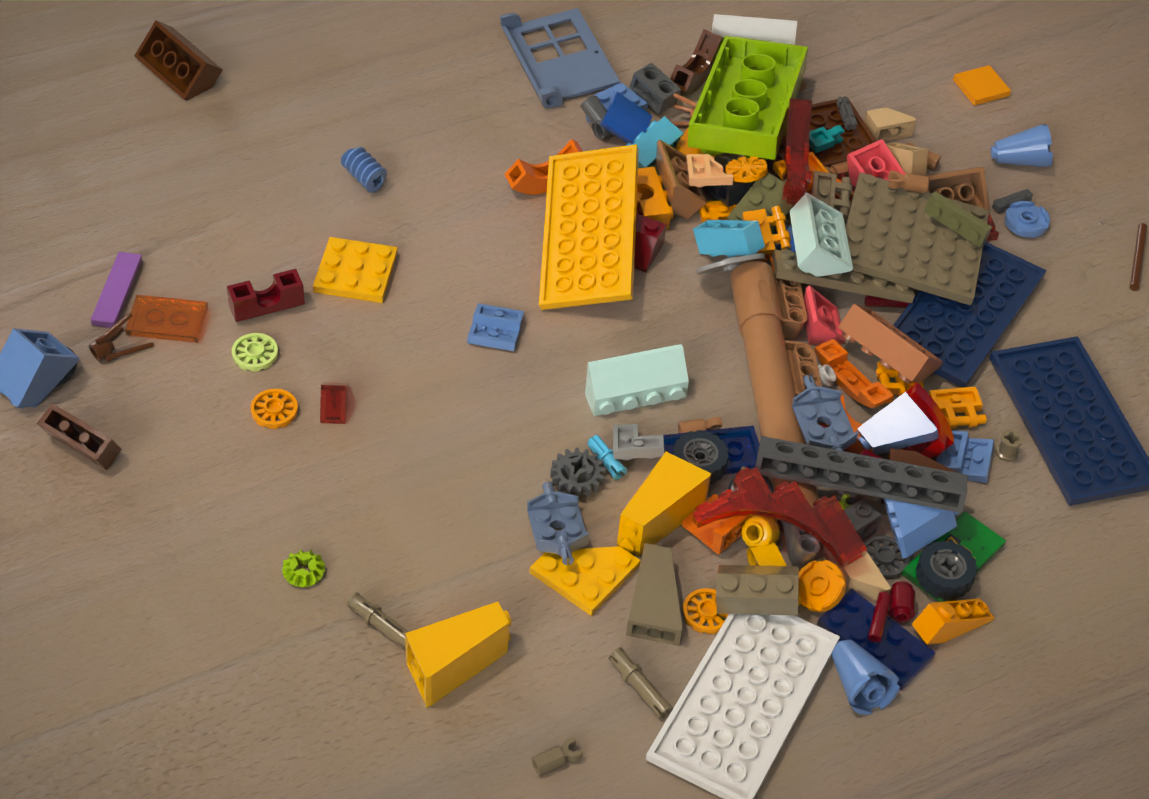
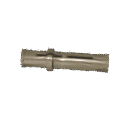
M358 592L354 593L349 598L347 607L363 617V621L366 624H372L406 651L405 633L408 631L382 612L380 606L377 604L373 605Z
M622 647L615 649L608 659L622 674V679L634 687L659 719L667 717L670 711L673 710L672 705L666 701L643 674L641 666L635 664Z

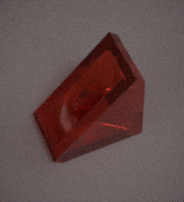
M324 382L321 384L320 423L345 424L349 383Z

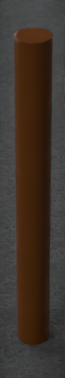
M1144 223L1138 225L1130 281V289L1133 291L1138 290L1147 234V225Z

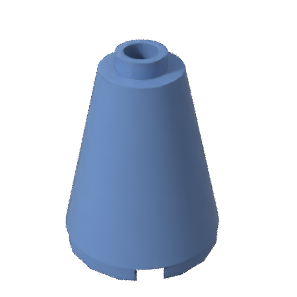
M1041 124L995 141L994 146H991L992 159H996L997 163L1036 167L1052 166L1053 153L1050 152L1052 141L1048 125Z
M843 640L835 645L832 651V658L851 708L858 714L868 715L873 713L871 709L878 706L880 709H883L890 704L899 692L898 676L853 640Z

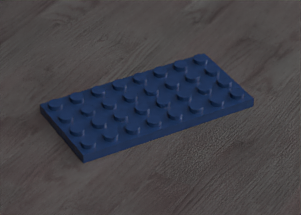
M985 242L974 300L971 305L919 290L913 302L909 303L893 326L943 361V364L933 372L934 374L962 388L967 387L1045 277L1047 270Z
M1078 336L991 352L989 358L1069 506L1149 490V457Z

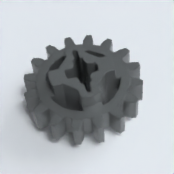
M575 448L573 453L566 449L565 456L559 453L557 454V460L552 461L550 478H553V486H558V492L566 490L567 494H576L578 499L581 498L583 493L590 497L591 490L597 493L599 492V486L604 485L606 468H603V460L597 461L598 454L596 453L591 456L588 455V449L583 453L580 452L579 448Z

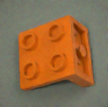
M714 494L682 520L681 525L720 555L742 536L741 530L744 522L748 518L755 516L757 507L748 502L742 508L738 507L735 509L718 495Z

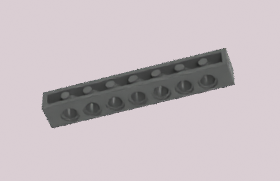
M761 436L754 474L962 513L967 495L966 474Z

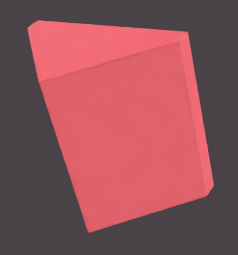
M883 139L847 155L849 178L851 179L850 185L855 187L860 172L888 180L890 171H897L902 175L906 174Z
M806 287L804 303L807 321L804 325L808 344L821 345L831 339L836 340L839 344L845 343V338L842 336L843 331L838 328L841 323L838 308L813 287Z

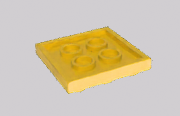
M329 237L313 284V293L383 303L398 254V247Z

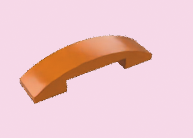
M831 339L814 347V351L822 366L827 364L834 370L836 374L835 382L851 398L870 408H876L893 400L894 395L879 381L871 383L847 360L848 352L836 340Z

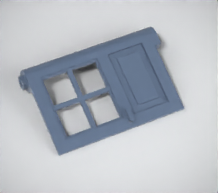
M578 8L521 23V19L516 13L500 16L501 27L545 108L562 106L563 100L620 84V80ZM571 21L577 33L555 39L549 27ZM544 28L550 40L528 46L522 34ZM580 37L586 50L564 55L558 43ZM553 45L559 57L537 63L531 51Z

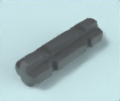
M840 96L837 98L836 104L844 126L848 131L851 129L855 130L857 128V121L849 104V99L846 96Z
M1024 189L994 200L992 208L999 213L1008 209L1015 202L1031 201L1033 194L1029 189Z

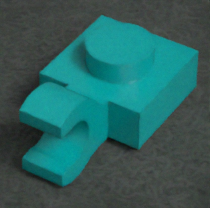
M840 125L826 130L823 126L805 133L804 140L815 153L834 147V144L842 142L843 138L840 134L844 133L845 130Z

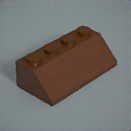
M157 20L153 23L134 55L184 100H189L211 89L223 71L221 67L177 30Z

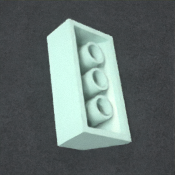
M806 192L789 211L798 267L803 272H809L816 277L850 272L853 269L843 213Z
M682 344L588 362L585 396L593 416L607 415L612 412L631 410L637 407L686 398L689 380Z

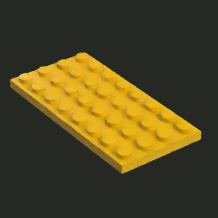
M637 144L549 156L539 294L541 310L633 300L639 158Z

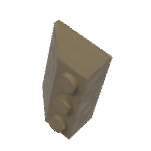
M719 565L716 584L717 614L798 615L799 567Z

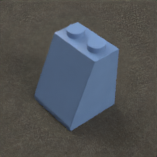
M13 328L0 353V393L6 395L10 399V403L15 407H37L76 365L80 358L47 331Z

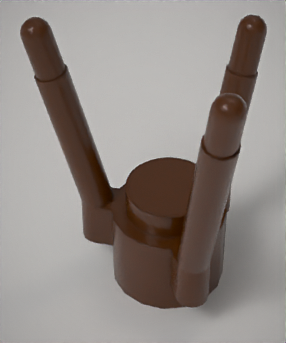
M128 313L102 336L89 344L88 347L97 361L105 359L109 362L114 358L154 346V343L150 342L112 353L115 347L111 340L124 330L121 326L132 317V314Z

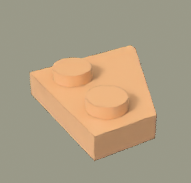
M686 155L689 186L733 185V175H726L723 172V166L715 162L711 155Z

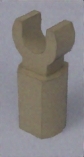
M569 738L562 747L556 746L532 757V766L537 775L541 776L565 765L567 761H580L583 757L582 749L577 752L569 750L576 746V739Z

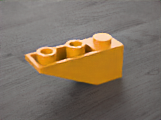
M978 598L929 603L912 625L924 642L929 645L945 643L985 625L995 618L989 611L987 604Z

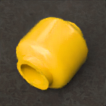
M757 515L748 518L744 522L741 534L745 544L749 547L767 546L772 542L776 544L779 539L780 530L776 520L772 517Z

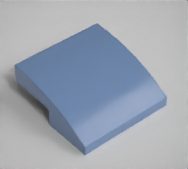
M478 303L473 315V323L468 333L467 343L514 351L520 334L524 311Z
M952 430L954 443L937 457V462L958 473L966 474L968 481L988 483L995 447L994 440L969 438L968 431Z

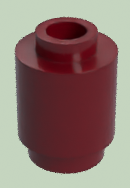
M895 582L892 584L890 591L891 600L888 615L895 621L904 623L915 616V590L908 582Z

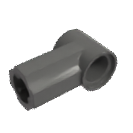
M596 95L588 97L581 103L580 107L591 121L594 135L599 140H603L612 135L611 132L600 126L607 110Z

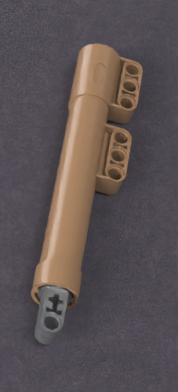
M761 261L742 263L731 273L730 282L741 337H743L760 435L806 444L792 409L793 398L807 389L803 381L804 376L808 375L809 377V375H813L817 386L822 387L814 349L806 343L785 340V338H797L807 321L800 282L776 278L775 271L767 263ZM769 477L774 488V499L771 507L773 519L779 525V530L784 532L790 562L794 566L803 568L809 562H812L820 549L817 526L821 523L823 515L817 488L811 484Z

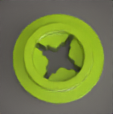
M300 549L298 553H290L289 558L283 560V577L293 586L309 587L322 579L325 573V563L321 555L314 554L312 550L303 552ZM299 564L304 566L308 564V570L299 569Z

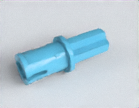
M599 435L589 438L587 443L594 454H598V460H603V465L613 476V479L618 480L622 478L623 474L621 471L626 474L627 468L618 459L614 460L613 449H609Z

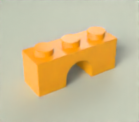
M655 167L638 168L637 192L643 194L642 200H639L638 214L667 224L666 229H669L670 220L673 219L672 206H668L667 192L662 189L661 176L657 175Z

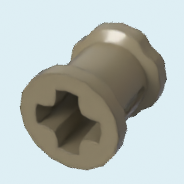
M1007 429L1001 433V443L996 447L995 453L1000 460L1012 462L1018 456L1017 448L1022 445L1023 437L1016 430Z

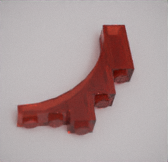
M790 99L788 102L783 148L784 162L781 200H786V203L795 205L805 195L812 177V171H809L808 159L812 101Z
M757 467L751 470L745 468L735 475L736 478L733 479V487L735 489L733 492L731 489L718 495V500L711 504L709 502L700 504L695 508L696 512L693 513V521L697 528L717 520L735 516H761L784 521L799 527L815 537L832 553L842 568L864 557L868 550L835 495L829 499L824 496L813 503L814 507L811 508L796 481L791 484L784 482L774 489L775 492L772 493Z

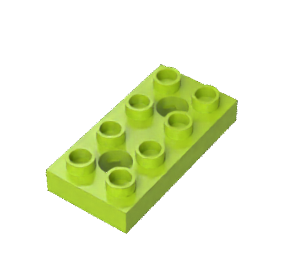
M725 36L689 122L688 147L699 148L704 154L711 156L732 153L744 155L747 158H750V156L759 157V160L764 159L765 161L768 159L775 160L806 71L808 47Z

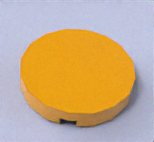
M829 560L809 562L799 571L798 590L801 596V605L812 612L831 610L839 604L845 595L847 586L845 575L836 564Z

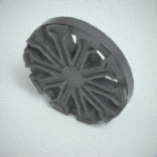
M874 536L862 545L861 549L865 548L876 566H880V572L885 579L898 578L909 563V557L902 558L901 554H896L900 550L895 538Z

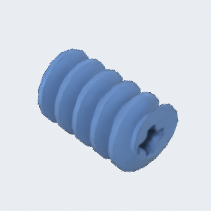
M365 148L349 149L341 157V165L368 192L373 193L381 188L387 177V170Z

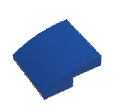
M616 92L606 109L607 112L600 126L627 144H633L635 138L642 131L646 133L652 115Z

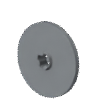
M759 253L726 258L719 262L696 269L698 275L731 271L742 263L762 261L765 259V254Z

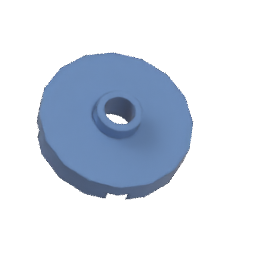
M1019 201L1010 205L1005 213L1004 220L1009 230L1016 235L1034 238L1043 235L1047 231L1050 216L1043 207L1040 206L1038 208L1034 206L1035 203Z

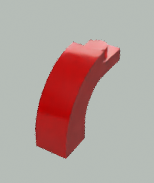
M916 382L905 392L934 424L939 434L936 440L921 443L920 454L928 458L932 456L937 457L954 443L953 433L939 406L925 389Z

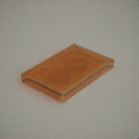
M136 295L131 310L132 317L128 320L125 328L126 335L198 343L208 310V302Z

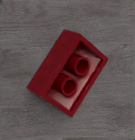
M637 213L634 268L647 272L664 245L667 224Z

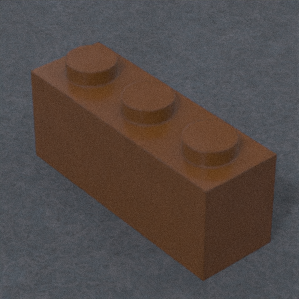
M53 403L37 423L48 435L106 470L122 450L111 438Z

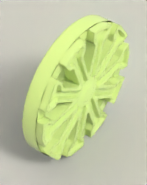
M262 333L246 334L237 339L232 346L234 363L243 370L258 372L260 369L266 370L273 365L278 357V347L275 340Z

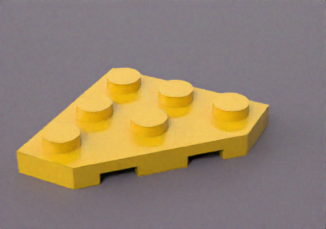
M620 546L578 549L572 552L574 562L569 565L568 559L567 565H564L562 556L545 552L530 566V574L592 616L640 567L641 560Z

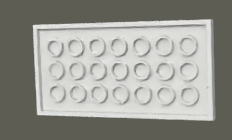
M729 614L647 752L646 760L723 799H755L827 665L835 645L839 642L840 636L795 615Z

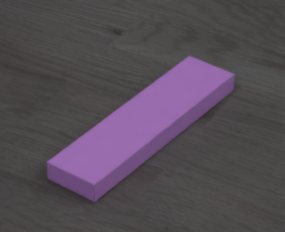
M118 252L91 317V325L111 328L118 322L143 261L142 255Z

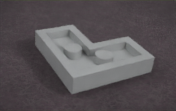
M638 424L613 425L614 460H631L633 458L655 459L663 456V435L639 436Z

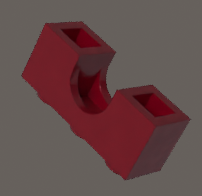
M297 269L273 274L274 280L272 285L262 291L254 290L250 280L227 286L228 303L235 322L304 305V287Z

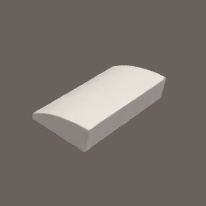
M714 14L712 33L721 37L732 36L795 45L797 21Z

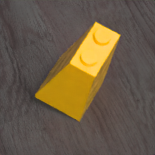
M665 452L620 514L617 546L640 557L643 554L645 543L657 544L682 524V520L707 500L711 473Z
M498 601L405 633L406 665L426 707L432 706L508 653V641H511L509 626L512 625L508 611H503Z

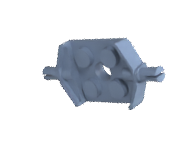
M808 375L804 376L803 381L807 389L793 398L792 409L806 444L839 451L845 450L857 441L858 431L853 432L840 400L842 392L817 386L813 375H809V377ZM818 423H826L829 427L823 428Z
M548 481V485L547 482H544L542 485L544 493L527 502V513L536 548L542 552L558 554L562 556L564 565H567V559L569 565L574 562L572 552L587 546L589 543V532H586L578 506V496L555 492L552 482Z

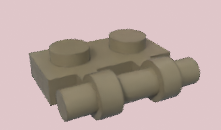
M814 171L811 195L843 213V218L846 220L851 207L849 202V196L852 194L851 179L843 177L842 182H836L837 174ZM835 192L841 195L840 199H835Z

